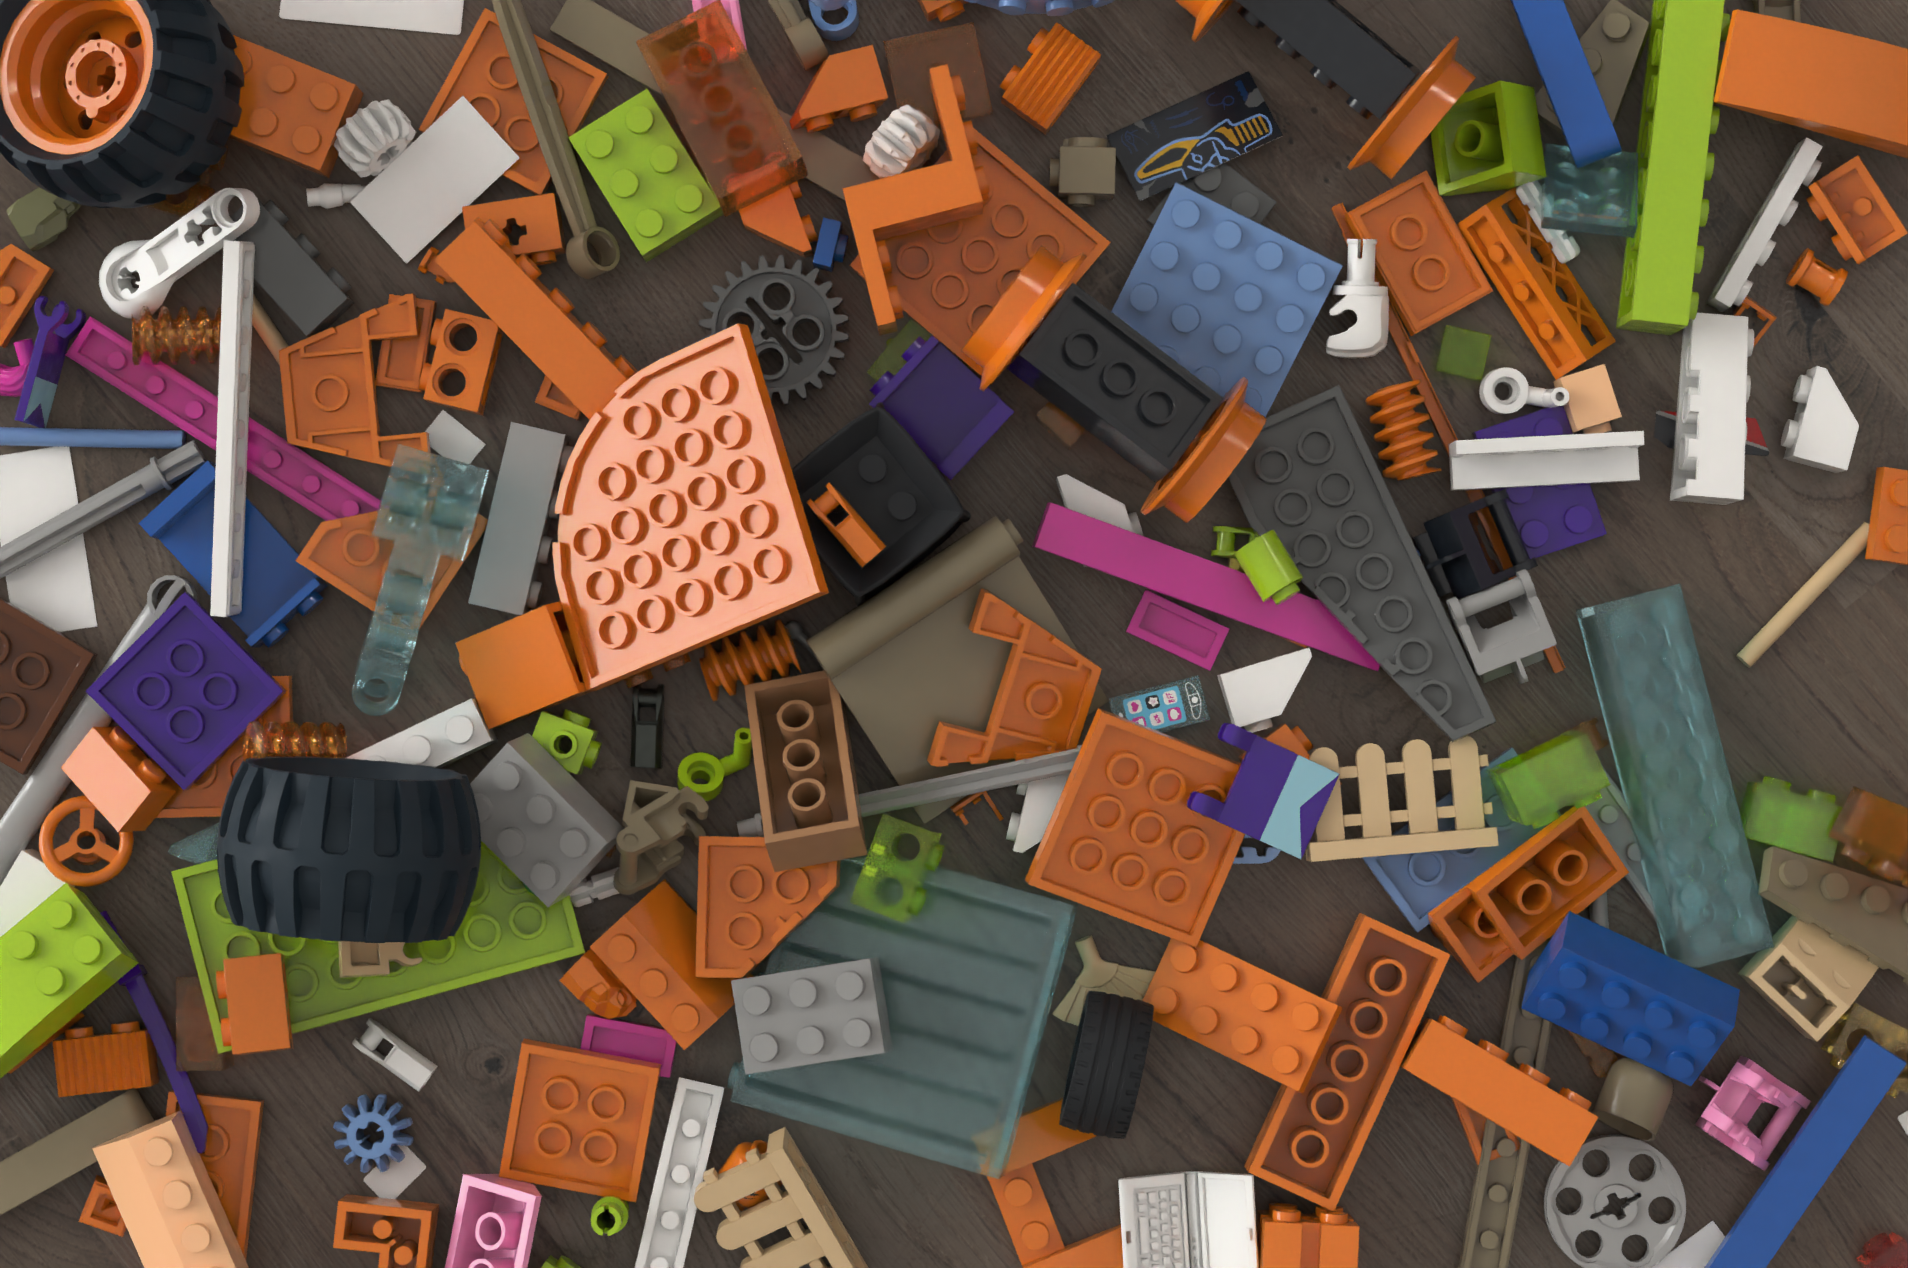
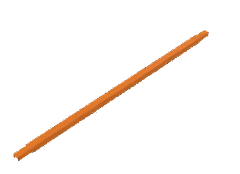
M1343 203L1333 206L1331 210L1348 247L1347 239L1357 238L1344 217L1347 211ZM1375 273L1374 282H1379V286H1383ZM1389 298L1388 332L1411 380H1422L1415 388L1418 395H1423L1426 398L1423 405L1449 457L1448 444L1458 439ZM1482 489L1465 490L1470 503L1485 497ZM1488 506L1477 510L1478 520L1502 569L1512 567L1513 565ZM1556 646L1543 650L1553 673H1558L1566 668Z

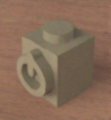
M1073 137L1063 139V146H1060L1059 159L1050 158L1049 186H1058V199H1067V205L1071 207H1094L1095 200H1113L1115 195L1116 148L1108 147V140L1104 138Z

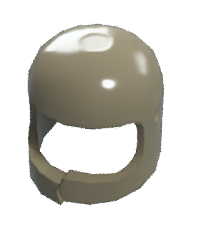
M1628 1057L1621 1058L1611 1066L1592 1114L1598 1116L1597 1120L1619 1131L1623 1135L1651 1142L1656 1139L1674 1092L1672 1079Z

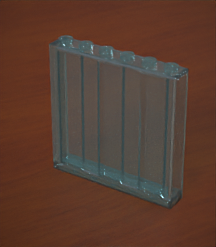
M866 846L868 855L840 860V886L769 954L766 972L760 971L757 976L879 957L893 1050L881 1054L745 1075L742 1056L741 1063L735 1061L730 1071L727 1088L733 1090L730 1101L1000 1179L1006 1173L1078 904Z

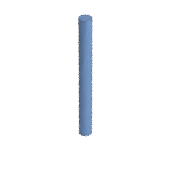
M0 427V446L178 449L186 444V434L182 430Z

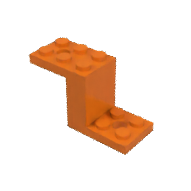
M948 64L930 68L929 74L930 86L950 161L842 188L880 336L897 332L896 320L904 318L897 286L887 287L884 276L885 274L892 273L885 239L983 214V201L989 200L988 194L990 192L983 166L974 168L971 157L978 155V145L972 121L962 122L960 111L966 110V98L960 75L951 77Z

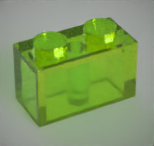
M1764 776L1762 783L1748 782L1733 835L1818 860L1833 862L1848 808L1834 804L1835 795L1814 789H1809L1807 796L1789 792L1792 783L1769 776Z

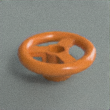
M86 796L73 797L57 805L45 818L39 833V851L47 869L59 880L80 887L100 885L117 876L127 865L134 845L133 831L119 832L120 842L118 850L107 845L104 834L95 828L94 825L95 810H99ZM80 810L79 828L72 833L69 842L54 849L53 836L56 827L64 817ZM85 836L93 837L96 840L94 846L90 849H82L78 846L79 841ZM73 858L82 865H93L103 859L109 864L95 872L79 873L68 869L62 862Z

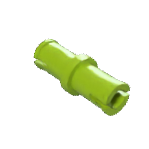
M605 1196L598 1200L591 1212V1226L593 1230L603 1236V1233L611 1236L621 1231L629 1218L628 1202L615 1196ZM606 1209H609V1212L615 1217L614 1221H611V1217L606 1214Z

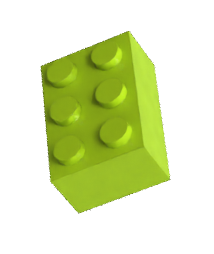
M648 89L643 90L568 137L646 263L724 215L721 205Z

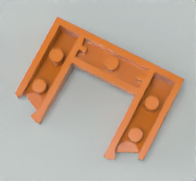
M1063 1098L971 1133V1138L992 1187L1022 1268H1123L1121 1224L1064 1246L1033 1166L1034 1162L1097 1136L1093 1135V1133H1083L1079 1130L1075 1131L1059 1125Z

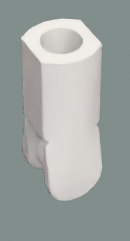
M369 1018L366 1022L369 1026L360 1039L355 1038L352 1044L419 1092L438 1066L410 1047L383 1025ZM383 1038L394 1045L386 1057L375 1050Z

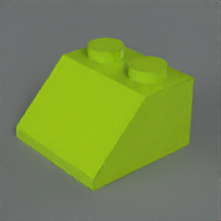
M1500 80L1463 93L1431 132L1440 196L1511 189L1547 177L1534 87Z

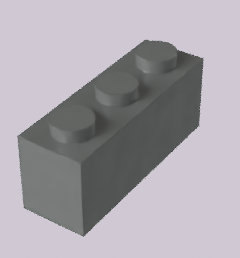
M258 199L260 215L257 222L233 241L254 242V279L306 336H313L326 330L355 303L346 294L352 286L334 267L326 272L315 260L321 254L319 250L304 234L301 233L295 238L286 229L284 224L290 219L271 199L266 204H263ZM243 206L230 217L234 222H237L242 217Z

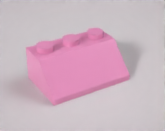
M463 1174L445 1268H528L542 1197L535 1185L499 1177V1174Z

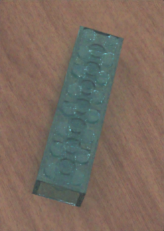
M1681 585L1667 586L1577 609L1576 613L1623 795L1627 803L1630 822L1638 846L1665 955L1696 969L1774 947L1762 897L1758 894L1759 886Z

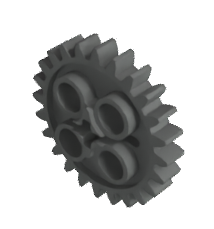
M763 255L759 256L758 269L752 270L745 261H742L741 269L743 275L739 278L729 271L725 272L726 279L730 284L727 289L718 285L711 287L719 297L717 303H703L704 308L711 312L713 316L711 319L699 320V326L710 330L711 335H714L729 328L732 320L738 316L751 318L754 321V330L751 337L758 360L763 354L770 351L777 352L784 358V365L779 373L775 375L763 374L771 402L774 394H780L781 400L787 406L790 401V392L796 391L803 400H806L807 391L805 386L811 383L821 391L823 385L819 375L822 372L833 377L836 375V371L829 364L830 360L845 359V354L835 348L836 343L849 341L848 334L837 331L838 326L849 322L848 315L834 314V310L844 303L842 297L828 299L827 295L832 290L833 283L828 281L818 286L816 282L820 273L819 269L814 268L805 276L802 274L803 262L800 259L794 263L791 269L786 268L783 255L778 256L775 267H769ZM780 286L790 292V301L786 307L781 310H773L765 305L766 293L771 288ZM749 298H753L775 325L780 324L782 321L785 323L781 330L787 341L802 357L800 363H795L774 337H770L767 340L763 338L767 333L766 328L746 304ZM804 322L814 323L820 329L818 340L810 346L800 345L794 339L795 329Z

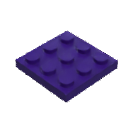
M184 592L85 692L183 790H188L287 691L210 616L190 593Z

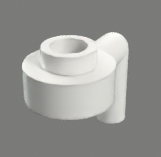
M1509 367L1498 368L1486 374L1481 381L1479 389L1483 405L1489 411L1501 415L1514 413L1521 409L1524 404L1552 408L1563 406L1569 401V393L1565 388L1544 389L1529 386L1521 372ZM1498 383H1504L1509 389V395L1505 400H1500L1495 395V387Z

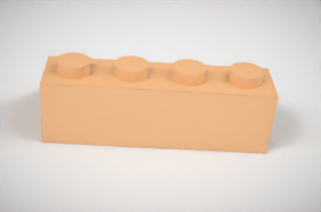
M181 1110L92 1148L144 1268H249L201 1156L197 1152Z

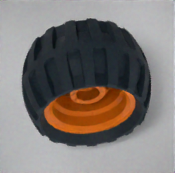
M0 0V153L13 167L21 171L32 183L45 191L65 200L91 207H142L166 200V194H179L188 190L200 181L199 176L210 165L217 164L227 150L224 145L230 136L232 128L238 126L242 112L239 100L240 87L244 86V72L240 60L235 55L234 49L237 48V45L225 19L213 7L210 0Z
M297 756L249 758L242 761L225 798L217 838V863L220 886L233 924L244 926L249 930L325 941L418 943L430 940L439 941L447 939L448 936H455L473 897L481 857V832L478 809L466 774L424 765L350 758Z

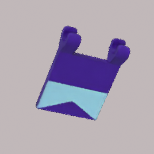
M43 295L38 297L34 304V313L39 330L14 419L39 428H46L69 341L82 329L86 321L85 312L82 309H77L76 319L70 324H65L64 321L69 314V306L65 301H60L54 307L52 316H47L45 306L48 303V297Z
M1223 723L1218 732V739L1246 751V755L1224 803L1203 793L1193 791L1187 801V807L1289 855L1302 859L1340 774L1237 725Z

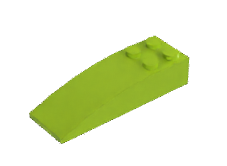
M68 883L61 886L0 937V1079L139 963L85 893Z

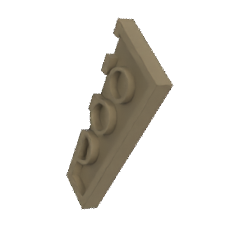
M1775 846L1764 850L1758 891L1760 896L1807 924L1813 922L1830 932L1829 937L1843 946H1853L1868 955L1869 962L1883 970L1889 968L1904 977L1903 982L1908 985V889Z

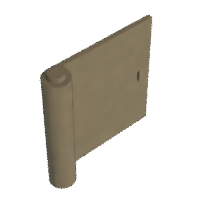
M993 516L806 640L814 656L899 786L1016 761L1015 759L989 760L988 763L970 764V762L948 763V766L943 767L932 766L927 761L939 721L985 732L1013 645L1011 642L973 633L968 628L981 588L988 590L1078 651L1019 557L1021 554L1017 546L1023 542V539L1008 518L1001 522L996 516ZM1098 683L1087 716L1109 702ZM968 795L913 806L922 822L926 824Z

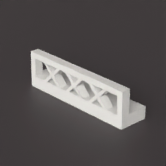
M1644 431L1456 440L1448 444L1451 491L1640 480L1638 447L1645 445Z

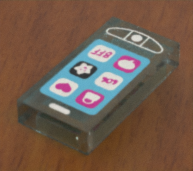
M1199 675L1108 698L1113 714L1161 733L1210 720Z

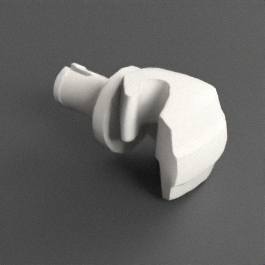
M1347 239V281H1342V285H1333L1332 295L1346 296L1339 300L1329 310V313L1332 316H1336L1347 310H1353L1357 315L1356 324L1345 332L1328 337L1326 353L1340 358H1368L1378 354L1387 345L1389 326L1388 287L1379 286V282H1374L1377 240L1363 239L1361 258V239Z

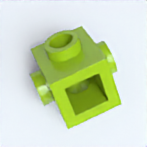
M567 709L564 710L562 717L548 711H542L532 735L569 774L570 772L577 775L582 774L584 767L592 769L602 746V743L595 741L598 731L588 727L591 719ZM565 736H568L572 741V748L568 753L564 752L560 746L561 740Z

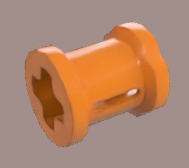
M1807 247L1796 260L1785 283L1791 287L1796 284L1818 296L1820 298L1819 303L1828 306L1840 291L1847 278L1848 271L1843 268L1836 270L1815 258L1814 251Z

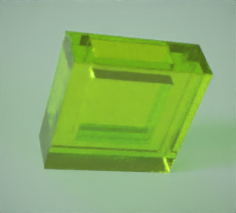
M1446 325L1435 372L1480 382L1483 377L1492 335Z

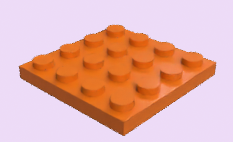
M974 128L978 155L971 157L974 168L983 166L990 192L988 194L989 200L983 201V214L885 239L892 273L885 274L884 276L887 287L897 286L903 312L982 377L983 367L961 350L1037 249L1042 245L1063 262L1082 253L1087 256L1048 311H1050L1072 283L1077 285L1109 247L1111 242ZM947 150L934 165L950 161ZM858 254L849 266L865 280ZM1027 341L1023 342V344L1019 347L1016 353L1012 356L1009 362L1005 365V367L1001 370V372L997 375V377L992 381L990 385H992L997 380V378L1002 374V372L1007 368V366L1013 361V359L1016 357V355L1019 353V351L1022 349V347L1025 345Z
M1098 708L1025 877V881L1031 886L1197 947L1245 834L1189 809L1187 801L1193 791H1197L1224 803L1241 763Z

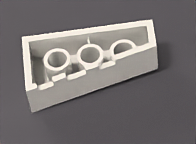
M1697 313L1695 320H1689L1688 326L1683 328L1670 501L1727 505L1744 500L1745 444L1747 439L1746 403L1749 400L1751 378L1750 375H1747V357H1751L1754 347V330L1748 329V317Z

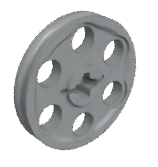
M1600 1135L1584 1141L1570 1166L1560 1161L1556 1163L1545 1187L1544 1215L1547 1227L1555 1243L1566 1256L1583 1268H1651L1668 1255L1680 1237L1686 1217V1197L1683 1184L1676 1169L1656 1148L1641 1140L1625 1135ZM1591 1150H1601L1607 1156L1608 1165L1606 1170L1597 1176L1588 1175L1582 1165L1584 1156ZM1639 1154L1649 1155L1654 1163L1652 1175L1645 1180H1636L1629 1172L1631 1159ZM1564 1188H1574L1581 1196L1580 1207L1577 1211L1570 1214L1560 1212L1556 1206L1557 1194ZM1611 1193L1619 1199L1630 1198L1626 1200L1627 1203L1621 1206L1622 1215L1616 1217L1611 1212H1600L1603 1210V1207L1609 1204L1607 1196ZM1664 1196L1669 1198L1674 1209L1672 1216L1665 1222H1654L1649 1216L1648 1209L1650 1203L1657 1197ZM1586 1230L1595 1231L1601 1240L1599 1250L1591 1256L1579 1254L1575 1247L1577 1236ZM1631 1235H1641L1647 1244L1645 1255L1635 1261L1626 1259L1622 1253V1243Z

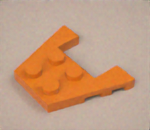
M405 294L396 298L397 300L377 309L373 308L360 314L357 318L336 327L328 328L279 350L288 444L422 475H433L430 463L429 433L380 436L372 341L420 337L415 294Z
M981 588L968 628L973 633L1011 642L1013 645L985 732L939 721L927 761L930 765L936 767L948 766V763L962 762L983 764L988 763L989 760L1015 759L1018 761L1077 748L1102 669L988 590Z

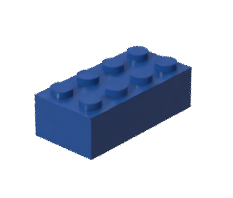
M1569 911L1528 973L1521 1008L1686 1085L1692 1086L1735 1027L1740 989Z

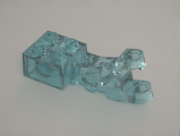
M401 444L397 445L370 536L393 543L356 666L352 697L360 711L371 716H381L395 708L400 698L440 557L459 563L464 561L490 470ZM371 679H381V680L385 681L386 683H383V684H375V683L371 682L370 680H371ZM364 693L376 698L389 696L384 701L372 702L364 696Z

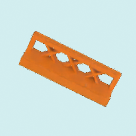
M1514 187L1479 208L1459 222L1457 226L1546 366L1557 380L1615 343L1616 340L1566 263L1562 264L1558 261L1551 250L1553 248L1552 244L1546 242L1528 213L1529 207L1527 204L1523 205L1516 194L1517 187ZM1507 204L1517 218V225L1510 221L1502 208L1503 205ZM1531 247L1539 252L1542 257V264L1537 262L1532 255ZM1556 285L1563 289L1568 297V303L1562 301L1556 292ZM1581 324L1587 326L1597 343L1591 346L1582 332Z

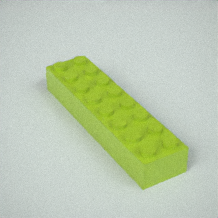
M1653 0L1616 329L1672 335L1687 327L1689 320H1695L1697 315L1699 294L1698 292H1692L1694 273L1699 274L1701 272L1704 259V246L1697 245L1699 227L1706 226L1709 214V200L1702 198L1704 180H1711L1714 169V153L1708 152L1710 134H1716L1720 116L1719 106H1713V100L1722 60L1718 59L1720 41L1726 42L1730 26V14L1723 13L1725 0Z

